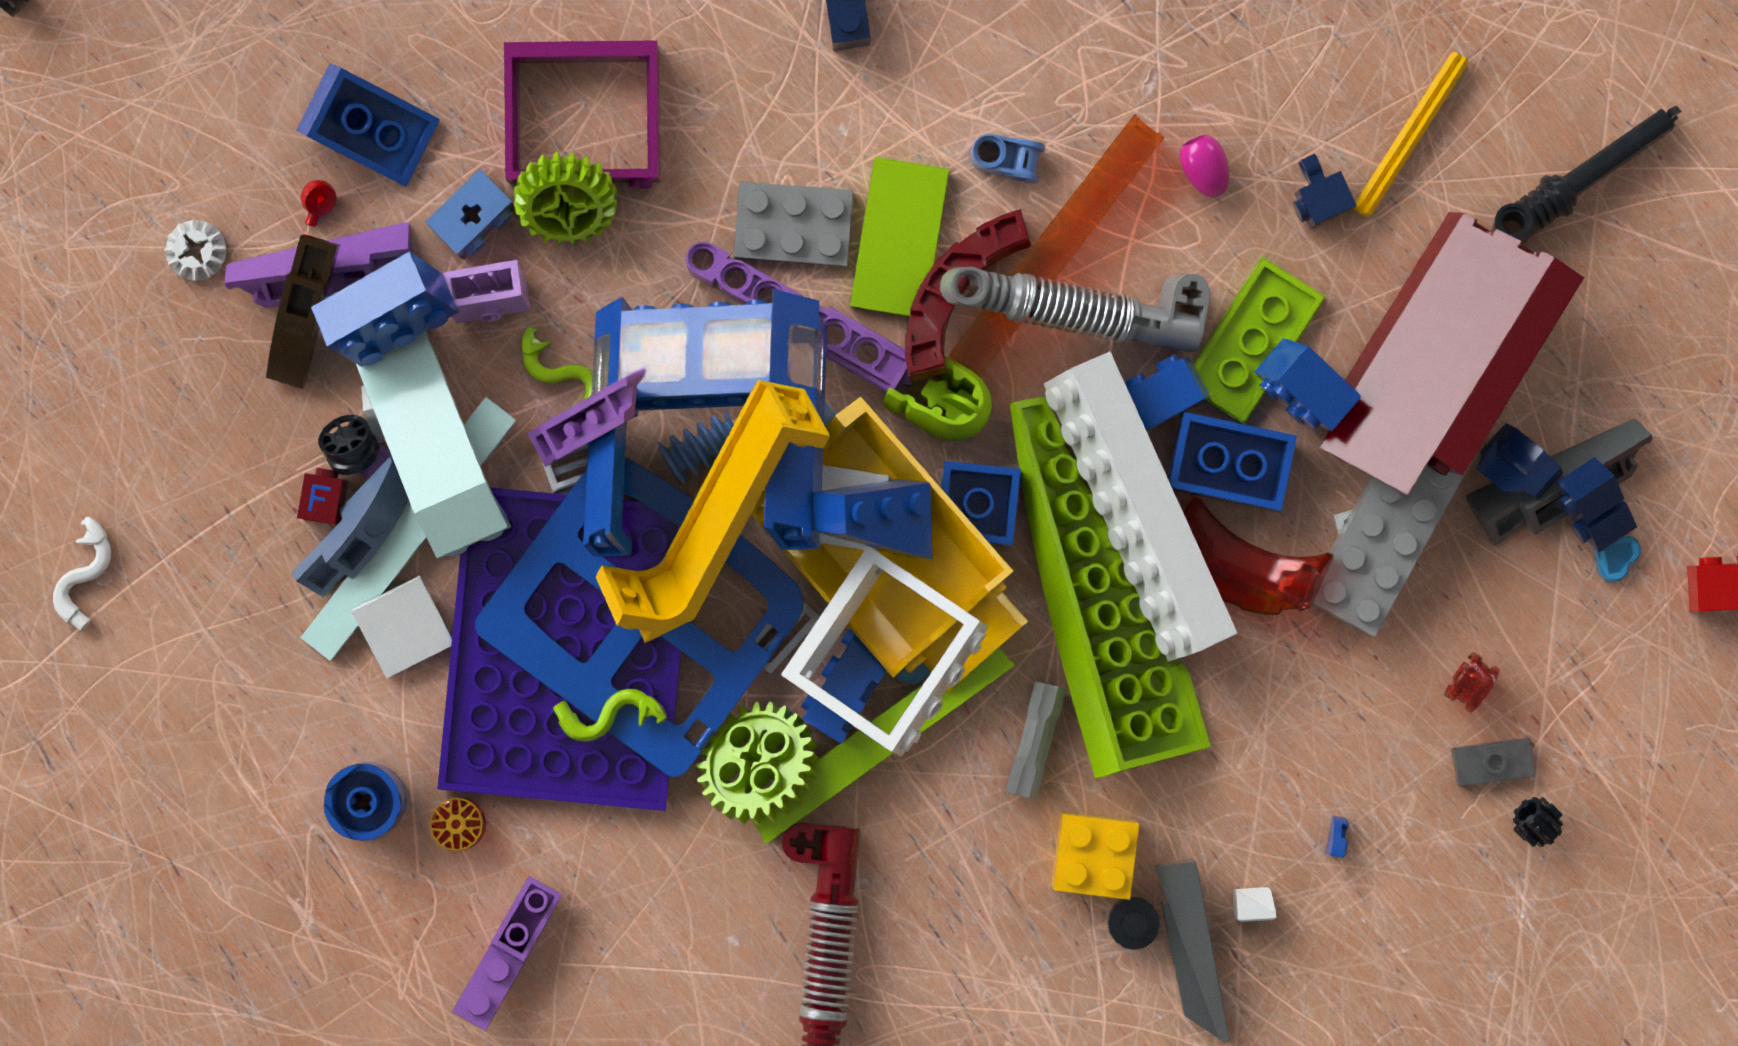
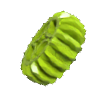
M556 150L552 159L542 154L540 159H538V163L530 161L526 171H521L517 186L514 188V208L516 214L520 215L521 226H529L531 236L541 233L544 243L549 239H555L558 246L563 241H570L575 247L578 239L590 243L593 235L602 236L605 227H610L613 215L617 211V189L615 184L612 183L610 172H603L601 162L590 164L588 155L582 159L575 158L573 151H571L568 157H561Z

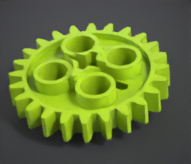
M757 701L754 702L752 712H749L743 705H740L739 716L735 718L730 713L727 716L728 723L725 726L721 724L717 730V735L712 736L709 740L710 748H704L700 754L706 758V761L696 764V767L704 773L697 780L706 788L702 794L709 801H712L711 805L718 812L722 811L730 820L736 816L742 824H746L750 817L759 825L761 824L763 814L771 821H775L776 810L779 808L784 813L789 814L787 803L792 800L800 804L802 801L797 794L799 790H811L805 779L817 776V773L809 765L819 761V758L811 752L818 745L810 737L813 733L806 724H803L804 721L796 713L792 715V712L786 706L779 710L773 702H769L766 709H764ZM751 737L749 743L740 748L742 742L746 738ZM785 742L784 748L780 752L775 753L777 746ZM740 772L739 778L735 782L730 783L731 778ZM775 778L773 785L764 789L765 784L770 779Z

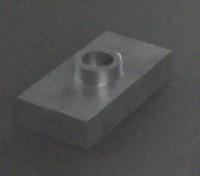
M1530 738L1452 748L1457 786L1535 776Z

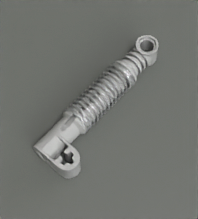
M954 267L943 275L940 282L942 296L948 303L953 305L981 308L996 313L1000 312L1005 314L1007 319L1014 322H1024L1027 325L1032 323L1034 326L1040 325L1043 328L1048 326L1051 330L1056 328L1058 331L1064 330L1067 333L1072 331L1074 334L1080 333L1091 338L1096 336L1098 339L1104 338L1107 341L1112 340L1119 344H1127L1133 340L1192 353L1198 349L1201 343L1210 300L1208 282L1197 274H1176L1169 277L1161 289L1158 307L1140 303L1136 297L1123 295L1122 293L1116 295L1115 292H1111L1109 294L1106 290L1100 292L1098 288L1093 291L1091 287L1084 289L1082 285L1076 287L1074 283L1068 286L1066 282H1063L1060 285L1058 280L1052 283L1049 278L1044 281L1041 276L1036 279L1034 275L1017 273L1014 276L1006 277L1004 274L988 273L975 267ZM962 276L967 277L970 282V291L966 296H962L958 290V281ZM1183 288L1184 290L1189 291V298H1187V296L1182 295ZM1181 303L1180 305L1191 307L1190 314L1174 311L1175 305Z

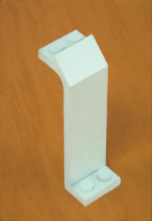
M427 331L417 335L415 340L409 345L396 347L387 352L375 364L362 367L356 364L414 514L436 558L457 556L465 552L468 546L481 540L490 541L496 539L504 530L510 528L511 524L507 514L493 495L483 473Z

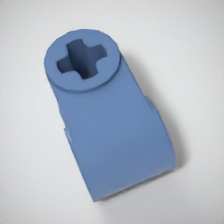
M985 134L974 142L970 150V161L981 172L1005 176L1020 182L1038 183L1039 176L1036 175L1040 152H1044L1045 145L1027 139ZM983 144L994 146L998 152L997 160L992 163L982 161L978 155L979 146ZM1025 153H1026V154H1027V159H1026V164H1025V169H1024V168H1023V163H1024V158H1025Z

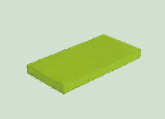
M874 157L850 301L851 308L910 317V308L918 288L934 265L949 169Z
M1262 256L1193 363L1210 394L1204 401L1240 424H1246L1265 394L1259 386L1262 380L1254 371L1283 338L1295 342L1299 341L1326 296Z

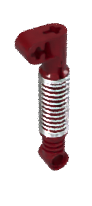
M796 823L788 828L783 836L782 847L787 857L800 863L819 864L816 892L811 896L809 912L814 917L808 919L813 925L807 928L812 934L807 935L806 938L811 943L805 945L810 949V951L805 953V956L810 958V960L804 962L809 967L803 971L808 977L802 979L807 985L801 988L806 994L800 997L806 1003L800 1005L799 1021L803 1025V1031L807 1032V1035L802 1036V1041L806 1042V1044L801 1046L839 1045L840 1039L836 1038V1035H841V1029L847 1025L848 1018L846 1016L848 1014L840 1008H848L849 1005L836 1003V1001H844V999L850 998L849 995H845V991L851 989L846 986V982L852 981L850 978H846L847 973H852L851 969H847V965L853 964L852 961L848 960V956L854 955L853 952H849V947L853 948L855 946L850 943V939L855 938L850 933L851 930L857 929L855 926H851L852 921H857L856 918H852V914L857 913V908H859L858 900L854 896L860 828ZM814 829L822 830L820 859L812 858L813 846H807L804 853L797 852V846L792 845L790 842L791 838L795 839L799 832H805L806 839L813 840Z

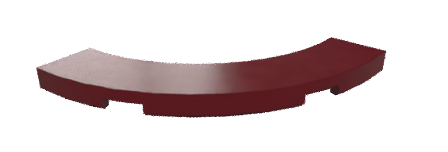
M1021 209L1003 214L977 227L976 232L966 237L960 243H954L927 273L911 305L907 333H905V360L910 382L947 373L944 349L945 335L955 305L948 303L942 296L940 282L943 275L954 267H975L985 271L1002 258L1031 247ZM962 276L958 281V290L961 295L970 285L968 278Z

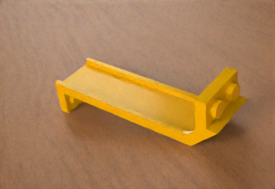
M757 380L664 559L657 566L645 571L601 565L596 579L617 626L628 630L639 629L644 642L647 643L695 619L789 442L799 447H806L808 445L824 448L830 437L805 389Z

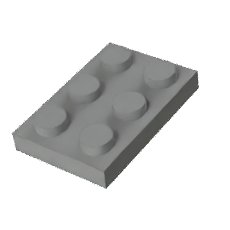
M739 182L734 259L847 267L853 190Z

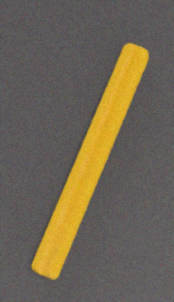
M1452 52L1356 200L1357 206L1353 209L1357 213L1367 218L1374 213L1468 66L1469 61L1457 52Z

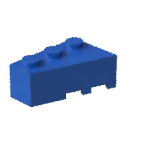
M897 479L812 492L815 532L861 543L900 556L933 560L930 482Z

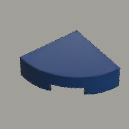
M1334 815L1332 817L1325 853L1331 856L1341 858L1346 856L1348 840L1345 839V835L1349 827L1346 818Z

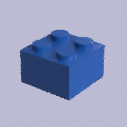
M1285 338L1278 343L1254 371L1262 380L1259 386L1265 393L1275 400L1279 398L1288 404L1289 407L1286 409V412L1302 425L1306 423L1315 430L1319 426L1332 431L1362 397L1309 346Z
M944 461L941 489L989 544L1013 545L1021 469Z

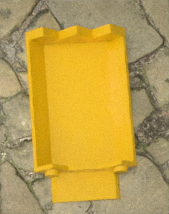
M860 396L835 415L826 426L830 437L823 448V465L890 475V480L930 482L933 560L900 556L882 549L878 553L989 627L985 632V638L980 643L982 648L976 654L971 653L964 663L965 671L959 680L960 682L1028 622L1003 593L1007 588L1003 581L1014 571ZM764 489L751 515L766 531L764 528ZM820 543V549L782 551L829 604L865 550ZM883 571L847 625L894 678L904 668L910 674L922 663L932 672L964 624ZM949 686L947 691L949 692L953 687Z

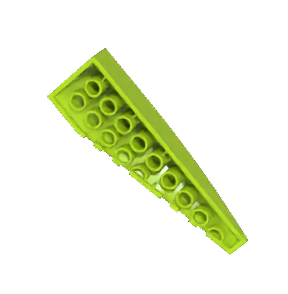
M1045 396L1011 403L1010 410L1019 469H1021V483L1037 565L1054 636L1095 779L1210 748L1211 745L1190 673L1184 662L1179 663L1177 659L1168 662L1166 655L1162 654L1157 647L1156 633L1153 626L1141 611L1140 597L1135 586L1126 578L1124 573L1125 564L1121 555L1109 540L1108 526L1102 515L1094 507L1093 493L1090 494L1078 471L1077 459L1074 460L1065 446L1066 441L1062 436L1061 427Z

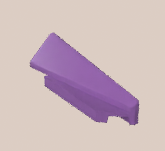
M403 222L326 240L340 245L327 296L346 288L409 251L413 253L409 223ZM297 247L227 264L224 282L226 288L231 290L238 287L252 294L254 302L265 308L279 306L286 276L291 272Z

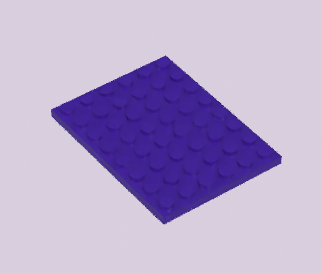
M490 487L496 500L507 514L511 527L504 530L496 539L476 542L468 546L467 550L460 554L437 789L666 811L669 775L651 764L610 732H607L597 740L589 742L576 741L568 737L558 723L560 720L553 710L555 705L565 701V699L493 647L477 633L475 621L478 615L567 496L566 494ZM623 500L622 530L632 540L631 555L602 557L617 568L634 571L649 570L657 566L664 559L679 527L642 502ZM584 526L578 535L582 542L584 539ZM556 563L525 606L526 614L547 635L582 663L590 660L616 624L603 593L563 563ZM662 636L647 643L641 638L614 674L611 683L618 690L637 689L648 696H652L663 706L667 720L675 724L682 651ZM566 701L572 712L576 713L581 723L586 726H592L596 723Z

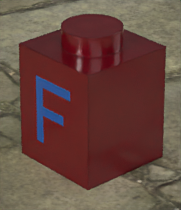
M316 467L315 475L305 473L297 518L338 525L342 520L339 509L345 502L348 481L338 479L339 474L329 469Z

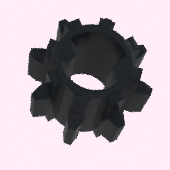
M1537 797L1523 800L1522 804L1513 812L1515 814L1513 822L1516 824L1513 830L1532 847L1536 844L1539 847H1544L1545 844H1553L1554 840L1562 833L1561 826L1563 823L1560 818L1563 814L1544 797H1541L1540 800Z

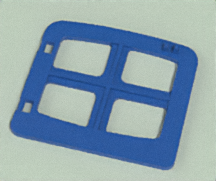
M625 457L623 493L642 502L680 528L694 500L656 474ZM586 469L480 612L475 621V629L481 638L593 721L597 722L606 701L613 694L620 691L612 685V677L642 638L639 629L628 630L615 624L590 660L582 663L547 635L525 611L528 600L556 563L565 564L600 591L601 588L597 582L596 575L601 565L616 567L602 556L594 557L583 546V542L578 536L585 520ZM741 534L725 562L767 599L768 609L737 651L728 650L692 622L683 624L661 635L711 672L715 678L713 685L688 719L682 724H674L667 719L657 724V717L651 716L646 718L642 726H639V708L633 704H627L618 710L614 723L608 731L671 777L681 776L690 768L795 626L803 611V596L797 583ZM770 624L778 632L766 649H764L755 640L765 626ZM698 719L708 727L698 741L693 744L684 736Z

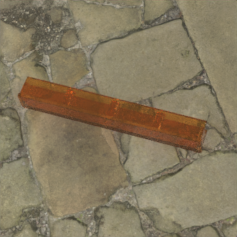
M1134 114L1010 276H1014L1017 273L1034 275L1036 279L1041 276L1044 281L1049 278L1053 283L1165 137L1155 132L1142 122L1140 117ZM983 310L948 357L981 377L1023 322L1011 321L1007 319L1005 314L1000 312Z

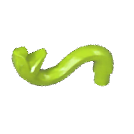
M531 326L526 328L521 340V353L523 354L525 369L529 375L545 384H557L571 379L581 380L585 383L586 391L582 401L598 392L599 377L588 367L579 364H569L555 369L543 367L539 362L538 354L552 343L551 341H538L534 338V334L538 330Z
M637 689L620 690L613 694L606 701L598 721L592 726H586L581 723L576 713H573L566 700L553 707L560 720L558 723L567 736L576 741L583 742L597 740L604 736L613 725L618 710L627 704H633L639 708V726H642L646 718L651 716L657 717V724L667 719L663 706L652 696H648Z

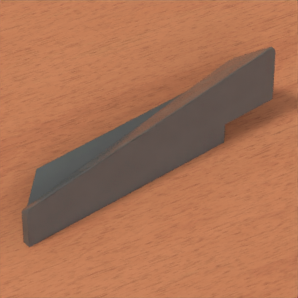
M1191 858L1156 865L1155 871L1167 900L1161 902L1183 1014L1222 1042H1230L1196 861Z

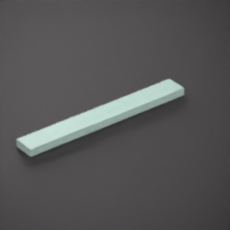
M488 397L484 398L464 424L481 467L517 422L513 416ZM408 501L388 537L366 566L354 579L347 576L300 637L329 661L335 658L359 627L351 610L384 594L426 540V536L414 514L410 501Z

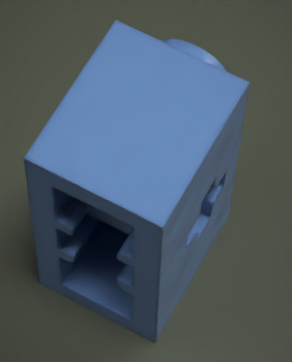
M479 169L426 223L460 258H463L466 254L471 257L485 245L487 241L483 237L493 227L499 230L511 220L514 215L511 212L514 208V203ZM469 209L475 212L482 209L478 213V216L481 218L478 224L470 221L465 225L469 219L466 215Z

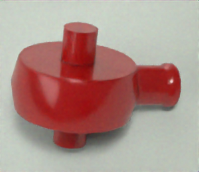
M313 180L302 189L301 203L308 212L305 224L316 227L319 216L328 214L335 207L337 202L336 192L328 182Z

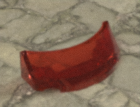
M1193 498L1183 513L1223 602L1233 604L1245 611L1264 615H1279L1282 610L1297 609L1300 612L1310 608L1333 560V554L1326 552L1317 556L1293 557L1260 549L1239 538L1221 524L1208 510L1202 499Z

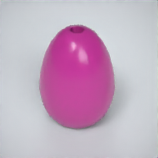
M1201 135L1184 143L1180 150V163L1187 179L1200 193L1207 197L1214 198L1222 195L1228 187L1229 167L1225 151L1220 143L1209 135Z

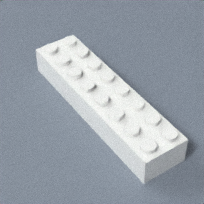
M1111 352L1077 365L1044 383L1046 400L1051 409L1057 413L1062 424V436L1066 443L1072 447L1076 455L1078 471L1081 477L1087 480L1093 493L1094 507L1100 515H1103L1109 529V540L1121 555L1125 564L1124 573L1126 578L1135 586L1140 597L1141 611L1153 626L1156 633V644L1161 653L1166 655L1169 662L1200 652L1238 634Z

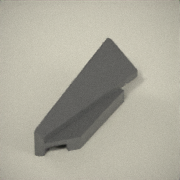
M1631 419L1551 456L1562 468L1563 474L1538 500L1527 492L1514 491L1505 493L1494 483L1468 494L1466 500L1495 546L1525 523L1536 535L1567 516L1559 502V499L1563 497L1557 485L1559 480L1595 457L1615 476L1618 484L1632 477L1638 466L1634 457L1640 447L1651 443L1653 439L1652 434L1638 420Z

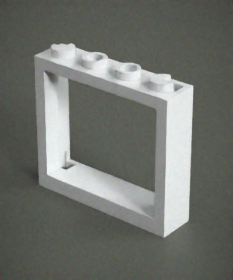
M867 546L781 675L879 744L902 757L905 751L908 752L913 743L917 744L921 736L919 730L927 718L929 720L932 719L940 710L943 704L941 697L947 688L955 686L963 676L965 671L963 665L970 654H976L982 648L980 643L985 638V632L989 627ZM883 571L964 624L890 735L810 680Z

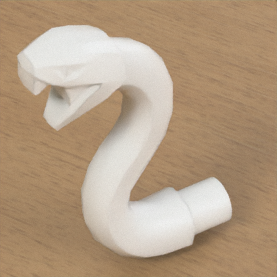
M90 516L85 517L81 522L82 526H86L87 531L83 538L76 540V543L93 545L96 550L95 560L89 566L76 568L64 574L57 582L53 592V604L57 614L67 624L71 623L80 632L89 625L91 620L80 612L81 609L72 603L69 597L70 589L76 584L92 581L101 576L111 560V547L107 540V533L102 525Z

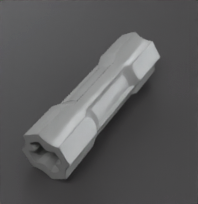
M1035 681L1028 705L1026 723L1016 760L1012 765L1006 792L1034 800L1038 799L1045 773L1046 759L1067 689Z

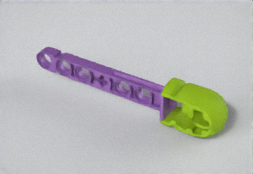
M698 242L693 244L686 254L687 269L693 277L712 288L716 283L724 295L742 305H746L750 300H758L759 293L765 289H776L802 296L743 261L730 259L729 253L711 243ZM699 252H708L713 256L714 263L709 269L700 270L693 265V257ZM739 270L746 275L747 281L743 287L734 289L726 284V275L730 271ZM819 305V316L826 328L837 326L845 333V339L842 343L838 345L827 343L826 358L887 392L883 402L884 408L896 415L904 413L907 421L931 435L946 441L965 440L975 436L986 425L992 410L991 394L984 381L972 370L945 356L947 373L938 375L944 380L935 382L929 379L920 396L927 400V408L915 402L914 397L898 392L902 386L905 385L910 388L913 383L909 380L904 348L829 306L828 309H825ZM806 344L808 348L819 353V344ZM861 346H873L878 352V358L870 364L860 362L856 352ZM948 382L951 383L950 390L946 388ZM942 409L946 411L945 417L941 416Z

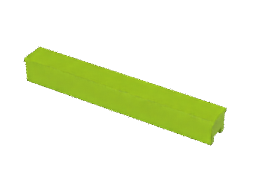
M1000 647L996 649L949 692L945 691L941 697L943 704L940 710L932 719L929 720L927 718L919 732L922 733L1013 668L1015 666L1014 662L1008 659ZM923 684L870 722L890 735ZM857 730L843 740L842 744L839 743L822 755L818 762L809 765L817 773V776L805 779L811 790H799L797 794L802 801L800 804L792 800L787 803L789 814L784 813L779 808L776 810L775 821H771L765 814H763L761 824L757 825L752 819L751 821L763 836L765 844H767L889 757L893 752L861 730Z

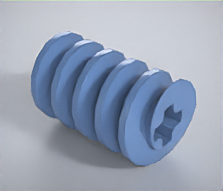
M724 410V423L715 415L710 417L711 429L706 428L701 422L697 423V436H694L687 428L684 429V442L682 443L674 435L669 436V449H666L660 442H657L670 471L680 482H687V469L695 476L701 475V462L709 470L713 466L714 456H718L734 425L727 410Z

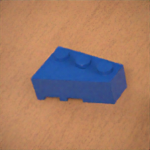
M849 628L841 643L847 646L840 659L832 655L821 673L822 676L827 678L822 689L860 714L885 674L886 669ZM808 694L801 705V708L807 711L802 720L842 744L852 724Z

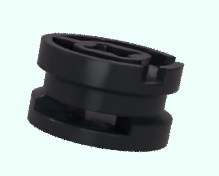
M344 415L332 420L322 429L318 438V445L323 455L326 457L331 469L338 474L352 475L359 473L372 465L377 458L375 453L376 450H379V443L367 421L361 416ZM345 422H350L348 426L341 427L340 425ZM337 426L338 430H336L334 433H329L333 428Z

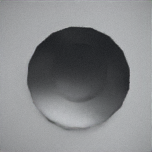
M1130 896V900L1120 899L1113 905L1109 911L1107 926L1108 932L1116 943L1123 948L1136 950L1145 948L1154 941L1158 935L1160 922L1156 910L1149 902L1141 897Z

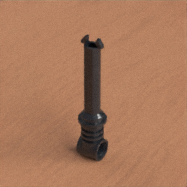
M1678 106L1670 108L1667 112L1660 109L1565 176L1553 175L1550 177L1545 175L1540 179V184L1536 187V190L1530 191L1528 196L1524 195L1521 197L1520 201L1517 200L1514 203L1504 205L1497 211L1491 231L1494 232L1498 229L1523 242L1522 245H1524L1528 238L1539 231V228H1544L1547 226V223L1550 224L1555 218L1560 216H1570L1573 213V207L1577 204L1578 195L1671 132L1674 128V122L1678 119L1677 115L1682 111ZM1513 220L1520 224L1522 230L1518 233H1510L1504 229L1502 224L1505 221Z

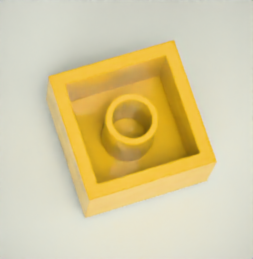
M1060 811L1051 884L1054 891L1130 900L1139 823L1136 820Z

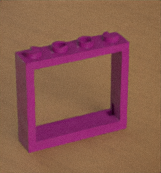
M657 40L504 42L506 181L517 186L521 171H526L520 170L519 63L647 62L648 169H603V172H610L612 183H629V188L649 189L652 188V182H660L659 45Z

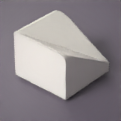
M1270 888L1232 889L1234 917L1239 922L1275 920L1274 918H1277Z

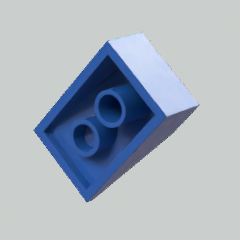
M330 63L296 131L406 187L440 119Z

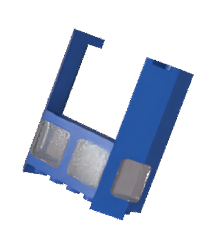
M773 289L772 303L764 300H750L746 305L712 302L707 307H694L690 304L679 303L667 309H657L653 306L641 305L632 310L625 299L620 297L596 311L591 396L623 377L645 367V375L637 384L634 417H638V411L744 406L757 380L805 389L824 424L827 328L819 316V300ZM627 422L589 442L583 546L594 557L631 555L632 540L622 530ZM789 442L765 487L764 528L781 550L820 549V533L814 531L812 492L822 491L823 448L808 445L806 447H799Z

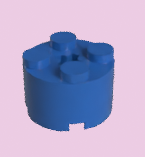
M376 762L357 763L337 772L329 781L324 797V813L330 826L341 836L360 841L372 840L391 831L400 822L407 806L406 792L400 778L390 768ZM359 793L371 795V809L369 807L361 809L358 806V803L361 801Z

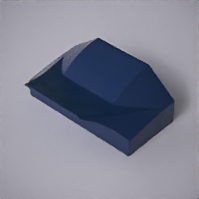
M1507 423L1480 451L1482 458L1476 468L1505 493L1514 491L1527 492L1536 500L1563 474L1562 468L1545 450L1519 429Z

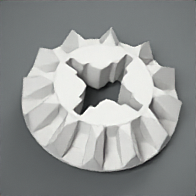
M193 219L178 224L173 232L168 235L164 252L167 257L168 266L176 274L188 280L199 281L210 278L220 270L226 258V243L221 232L215 226L205 221ZM187 237L197 244L209 241L200 250L201 258L204 261L203 264L194 256L182 258L190 249L187 244Z

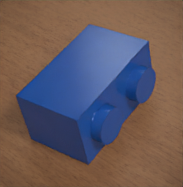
M1176 354L1156 364L1159 372L1148 378H1145L1144 374L1140 373L1124 382L1146 431L1210 396L1189 356L1179 360Z

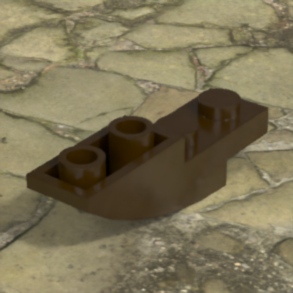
M307 234L300 235L291 272L286 276L278 308L266 378L301 389L304 388L320 330L311 307L323 301L327 296L340 248L339 244Z

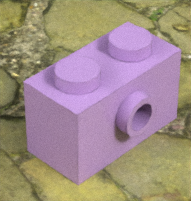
M518 260L442 273L459 311L452 316L456 323L478 319L483 322H492L501 319L502 315L530 311L526 274Z

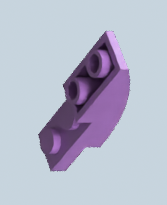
M530 876L527 878L492 939L488 950L452 1010L453 1014L483 1031L487 1030L562 897L561 893Z

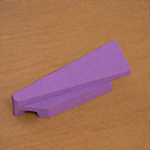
M643 367L623 377L528 432L527 434L544 466L546 467L554 463L556 460L633 419L635 415L637 384L643 379L646 368Z

